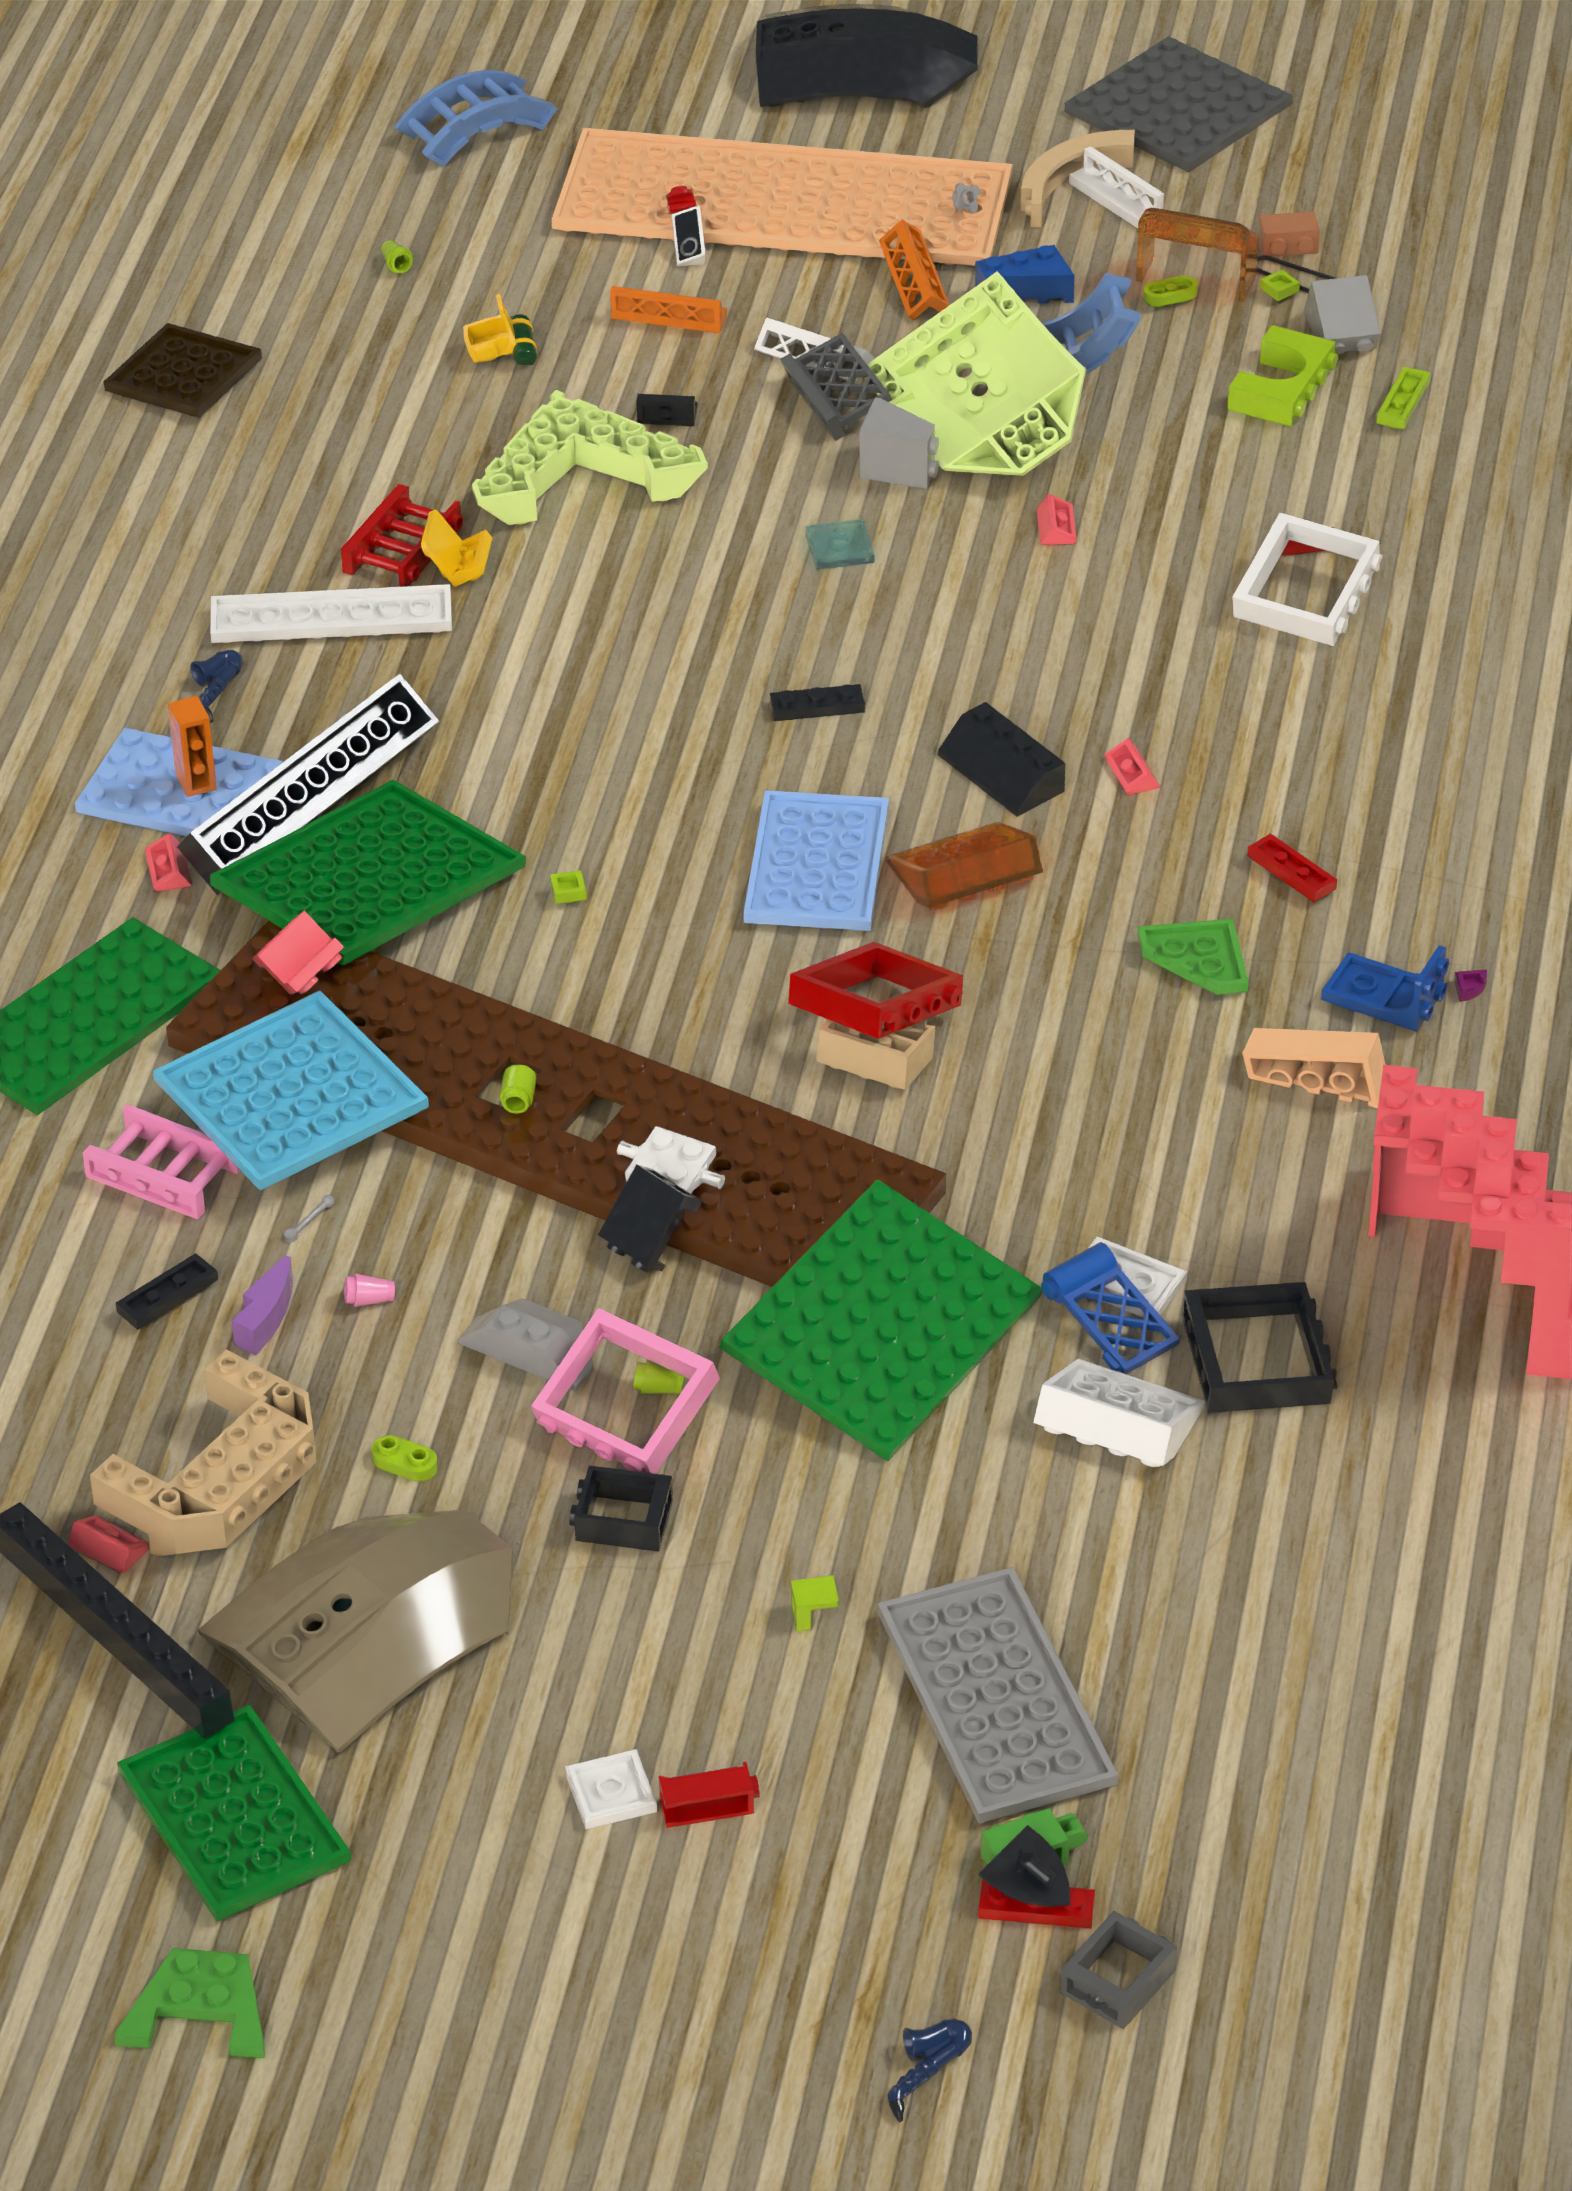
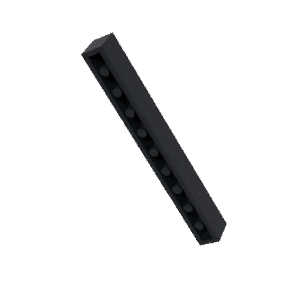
M19 1502L0 1513V1553L199 1735L206 1739L235 1721L230 1690L27 1507Z

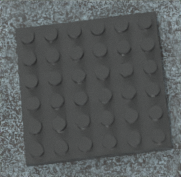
M1168 36L1066 101L1064 112L1103 131L1135 130V147L1190 172L1292 105V95Z

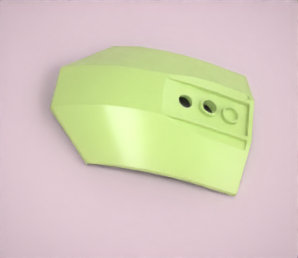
M998 271L867 364L890 393L892 401L889 403L935 425V437L939 438V447L935 455V461H939V466L944 471L1024 476L1071 442L1086 373V367H1083L1046 329ZM965 368L972 369L969 376H958L961 370ZM979 384L988 386V390L984 395L975 396L972 394L975 386Z

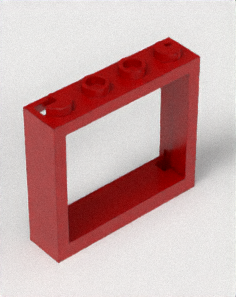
M871 942L791 973L788 1004L880 1039L961 1006L963 975L882 944ZM880 977L911 989V991L877 1003L844 989L872 978Z

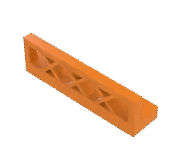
M902 219L881 237L879 242L909 318L915 320L929 306L941 312L950 304L921 230ZM896 237H899L896 248L891 249L890 243ZM906 255L903 268H899L901 256ZM909 274H913L911 286L906 287ZM916 294H921L922 300L913 306Z
M612 286L610 290L611 319L714 333L721 332L727 319V308L722 307L721 300Z

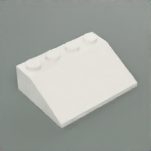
M1077 1359L1042 1384L1033 1423L1044 1426V1430L1049 1433H1065L1076 1437V1440L1082 1444H1098L1107 1447L1108 1451L1118 1456L1131 1455L1140 1458V1461L1147 1466L1160 1467L1175 1457L1204 1409L1205 1401Z

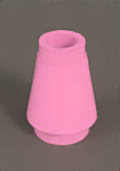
M354 1273V1276L345 1277V1304H353V1307L394 1301V1281Z

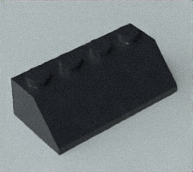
M987 702L963 713L938 749V756L1016 817L1065 792V762Z

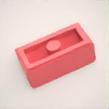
M1047 494L1037 508L1040 543L1043 545L1075 544L1077 539L1073 505L1051 494Z
M1129 737L1104 754L1105 759L1127 795L1160 787L1159 782L1142 754Z
M171 833L145 848L155 891L184 888L192 885L187 860L177 848L180 842Z
M97 1515L74 1522L68 1542L70 1547L119 1573L129 1570L150 1547L147 1541Z

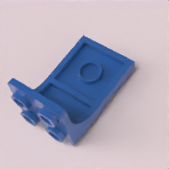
M1438 946L1421 973H1411L1348 952L1322 989L1321 1000L1417 1032L1424 1020L1429 1021L1436 1002H1441L1445 996L1447 983H1444V976L1449 966V959L1446 958V947Z

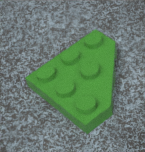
M1233 919L1138 926L1137 936L1143 958L1216 995L1248 992L1249 982Z

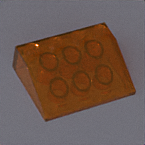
M995 822L885 856L888 865L916 902L929 907L931 910L945 908L948 906V902L956 899L959 901L971 900L977 897L976 893L985 890L987 892L1000 891L1005 888L1007 883L1014 881L1015 883L1028 882L1033 880V875L1043 873L1036 836L1001 822Z

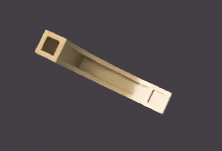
M1111 130L1082 135L1062 142L1039 156L1026 171L1021 185V211H1025V216H1031L1030 227L1041 228L1043 207L1048 196L1059 185L1069 180V174L1084 168L1085 148L1091 146L1120 166L1133 168L1135 130ZM1094 160L1093 167L1100 170L1096 161Z

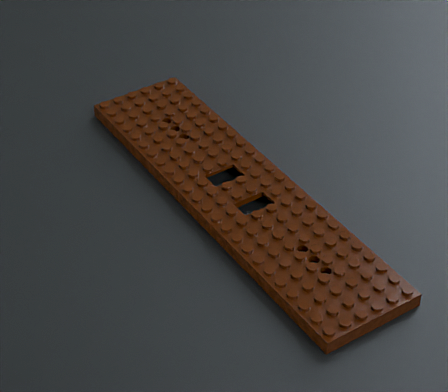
M269 920L166 1026L168 1046L188 1054L315 992L321 991L356 1026H360L358 1028L428 1097V1108L382 1130V1132L605 1221L627 1182L625 1172L633 1161L632 1158L617 1154V1148L621 1141L639 1147L646 1142L657 1126L716 1147V1156L709 1165L708 1171L724 1175V1184L721 1189H718L717 1187L702 1183L692 1191L691 1194L702 1200V1203L696 1213L685 1210L667 1245L770 1287H773L877 1179L928 1213L934 1209L946 1193V1173L372 951L345 965L337 962L326 972L321 969L315 974L319 980L307 992L303 994L296 992L290 995L264 967L260 968L252 960L282 930V928ZM509 1061L518 1065H525L539 1073L536 1075L533 1102L525 1112L519 1114L508 1112L504 1107L478 1097ZM596 1095L624 1106L593 1142L565 1132ZM718 1169H726L720 1173L715 1172ZM748 1180H754V1181H756V1182H752V1183H750V1184H745V1183H744L745 1181H748ZM775 1192H785L778 1196L773 1194Z

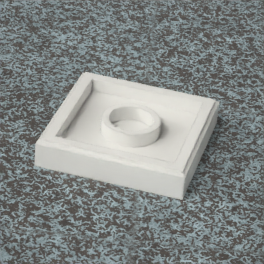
M637 1749L565 1766L566 1777L585 1829L657 1812V1802Z

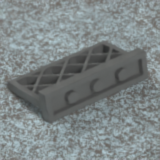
M843 333L796 359L791 354L780 359L790 382L835 441L845 436L842 428L867 415L874 400L866 399L868 393H880L881 395L877 398L887 402L892 401L890 393ZM844 346L841 353H831L836 347ZM812 361H819L816 367H805L806 364ZM827 361L837 362L835 368H824ZM855 362L853 369H843L844 363ZM820 376H831L828 383H817ZM838 377H849L846 384L836 383ZM857 377L867 378L865 384L854 383ZM832 391L842 392L840 398L829 397ZM850 392H861L858 399H848ZM844 407H854L853 411L844 416L841 415Z

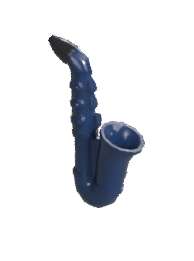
M225 649L217 652L205 661H194L190 665L192 677L200 686L206 685L211 679L213 680L208 684V688H205L204 693L200 695V701L210 718V723H213L214 720L212 711L208 707L227 687L231 679L240 673L244 664L241 654L235 650Z
M944 2019L925 2029L913 2030L905 2028L903 2030V2043L908 2058L911 2061H915L922 2055H925L926 2058L925 2060H920L915 2065V2069H910L905 2076H901L897 2085H894L888 2093L890 2109L898 2122L903 2121L905 2110L903 2099L937 2074L944 2065L955 2057H960L971 2045L972 2031L967 2023L958 2019Z

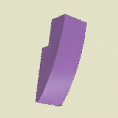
M285 1255L243 1294L244 1309L232 1319L234 1345L255 1356L272 1338L287 1312L293 1288L291 1257Z

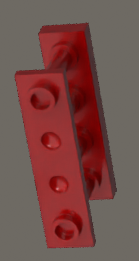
M398 484L341 548L343 573L354 575L366 563L398 573L399 587L410 586L413 581L418 579L420 573L432 559L424 554L421 547L425 527L401 520L408 515L427 520L429 512L433 509L413 504L409 497V487ZM454 501L445 513L438 512L451 528L458 532L463 525V515H461L460 502ZM397 531L420 538L421 540L417 545H413L387 536ZM382 547L407 556L400 562L373 554V552Z

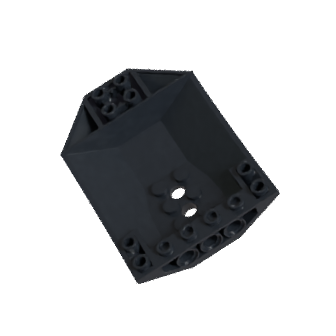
M874 4L822 5L765 14L757 21L755 51L760 107H776L784 103L804 102L815 98L877 97L923 103L926 108L978 70L977 35L948 22L897 6ZM834 28H842L840 31L832 32Z

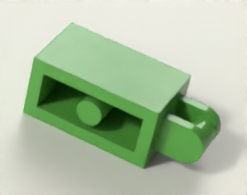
M1050 1808L1036 1813H1028L1022 1818L1002 1825H995L981 1832V1857L985 1864L988 1865L1029 1825L1053 1847L1063 1865L1068 1864L1069 1850L1083 1845L1088 1839V1834L1075 1814L1069 1813L1055 1818Z

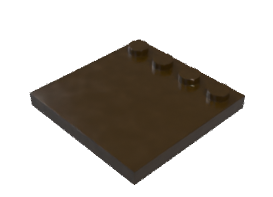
M167 323L103 381L105 391L199 418L262 359V353L260 348Z

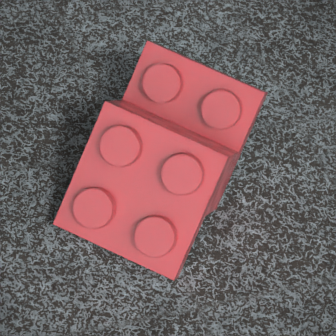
M303 911L262 948L252 960L260 968L264 967L290 995L296 992L303 994L319 980L315 976L318 971L322 969L326 972L342 958L338 952L344 947L336 938L331 939Z

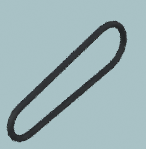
M1261 255L1253 258L1251 261L1252 269L1266 276L1272 273L1256 267V261L1270 260L1325 279H1336V277L1271 256ZM1300 285V290L1309 293L1308 288Z

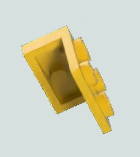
M435 509L429 512L421 547L424 554L430 557L437 565L442 576L447 578L454 587H457L467 581H475L484 574L493 537L487 530H484L461 540L442 515Z

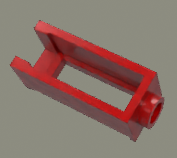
M743 1762L742 1767H732L671 1778L658 1776L659 1800L666 1828L754 1814V1798L760 1797L757 1776H750L747 1762Z

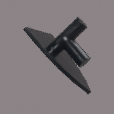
M1029 1825L978 1874L993 1888L1007 1897L1025 1904L1043 1907L1070 1906L1069 1881L1062 1861L1053 1847Z

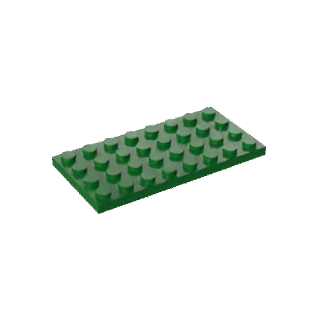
M130 918L0 1010V1092L38 1116L178 1015L216 976L220 969L136 918Z

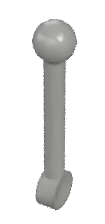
M325 1195L322 1198V1203L296 1227L286 1229L284 1231L285 1240L287 1242H295L298 1239V1233L326 1207L330 1208L334 1205V1197L332 1195Z

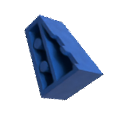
M1045 245L1036 249L1016 251L1012 254L975 261V287L998 271L1020 299H1038V303H1047V299L1065 298V303H1074V274L1055 245Z

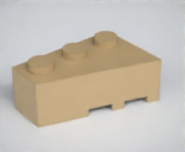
M827 1019L819 1028L816 1062L829 1065L833 1069H841L857 1074L865 1079L888 1084L892 1088L906 1090L933 1059L935 1026L925 1025V1030L904 1028L877 1039Z

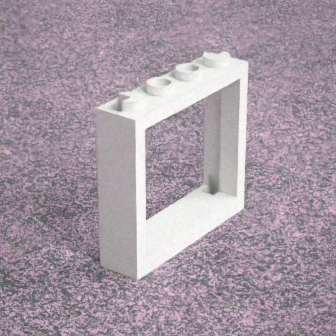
M1279 513L1232 597L1234 617L1334 646L1339 635L1346 632L1350 615L1357 612L1362 593H1367L1374 571L1378 572L1380 569L1379 563L1383 555L1380 554L1379 541ZM1289 540L1359 560L1328 618L1258 597Z

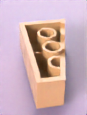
M1253 1028L1242 1053L1248 1078L1288 1088L1295 1084L1307 1089L1309 1093L1320 1095L1321 1091L1338 1094L1339 1100L1352 1102L1355 1098L1368 1101L1369 1107L1378 1108L1383 1065H1386L1379 1033Z

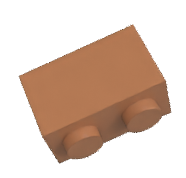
M1314 211L1259 215L1258 239L1263 255L1273 257L1319 253L1320 229Z

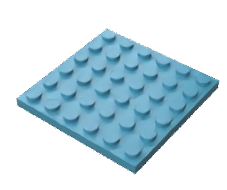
M321 991L315 992L153 1070L154 1081L260 1191L429 1107L428 1097Z

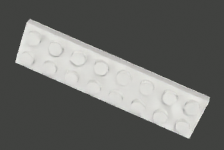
M450 584L211 596V643L452 631Z

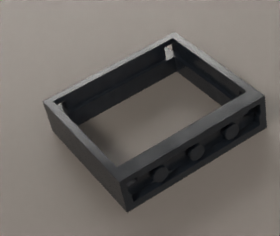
M1306 1282L1184 1290L1181 1316L1208 1413L1331 1404L1333 1389L1338 1388L1336 1381L1337 1371L1335 1368L1331 1369L1330 1347L1328 1344L1323 1343V1324L1321 1319H1316L1315 1298H1310ZM1294 1314L1312 1376L1223 1382L1206 1320Z

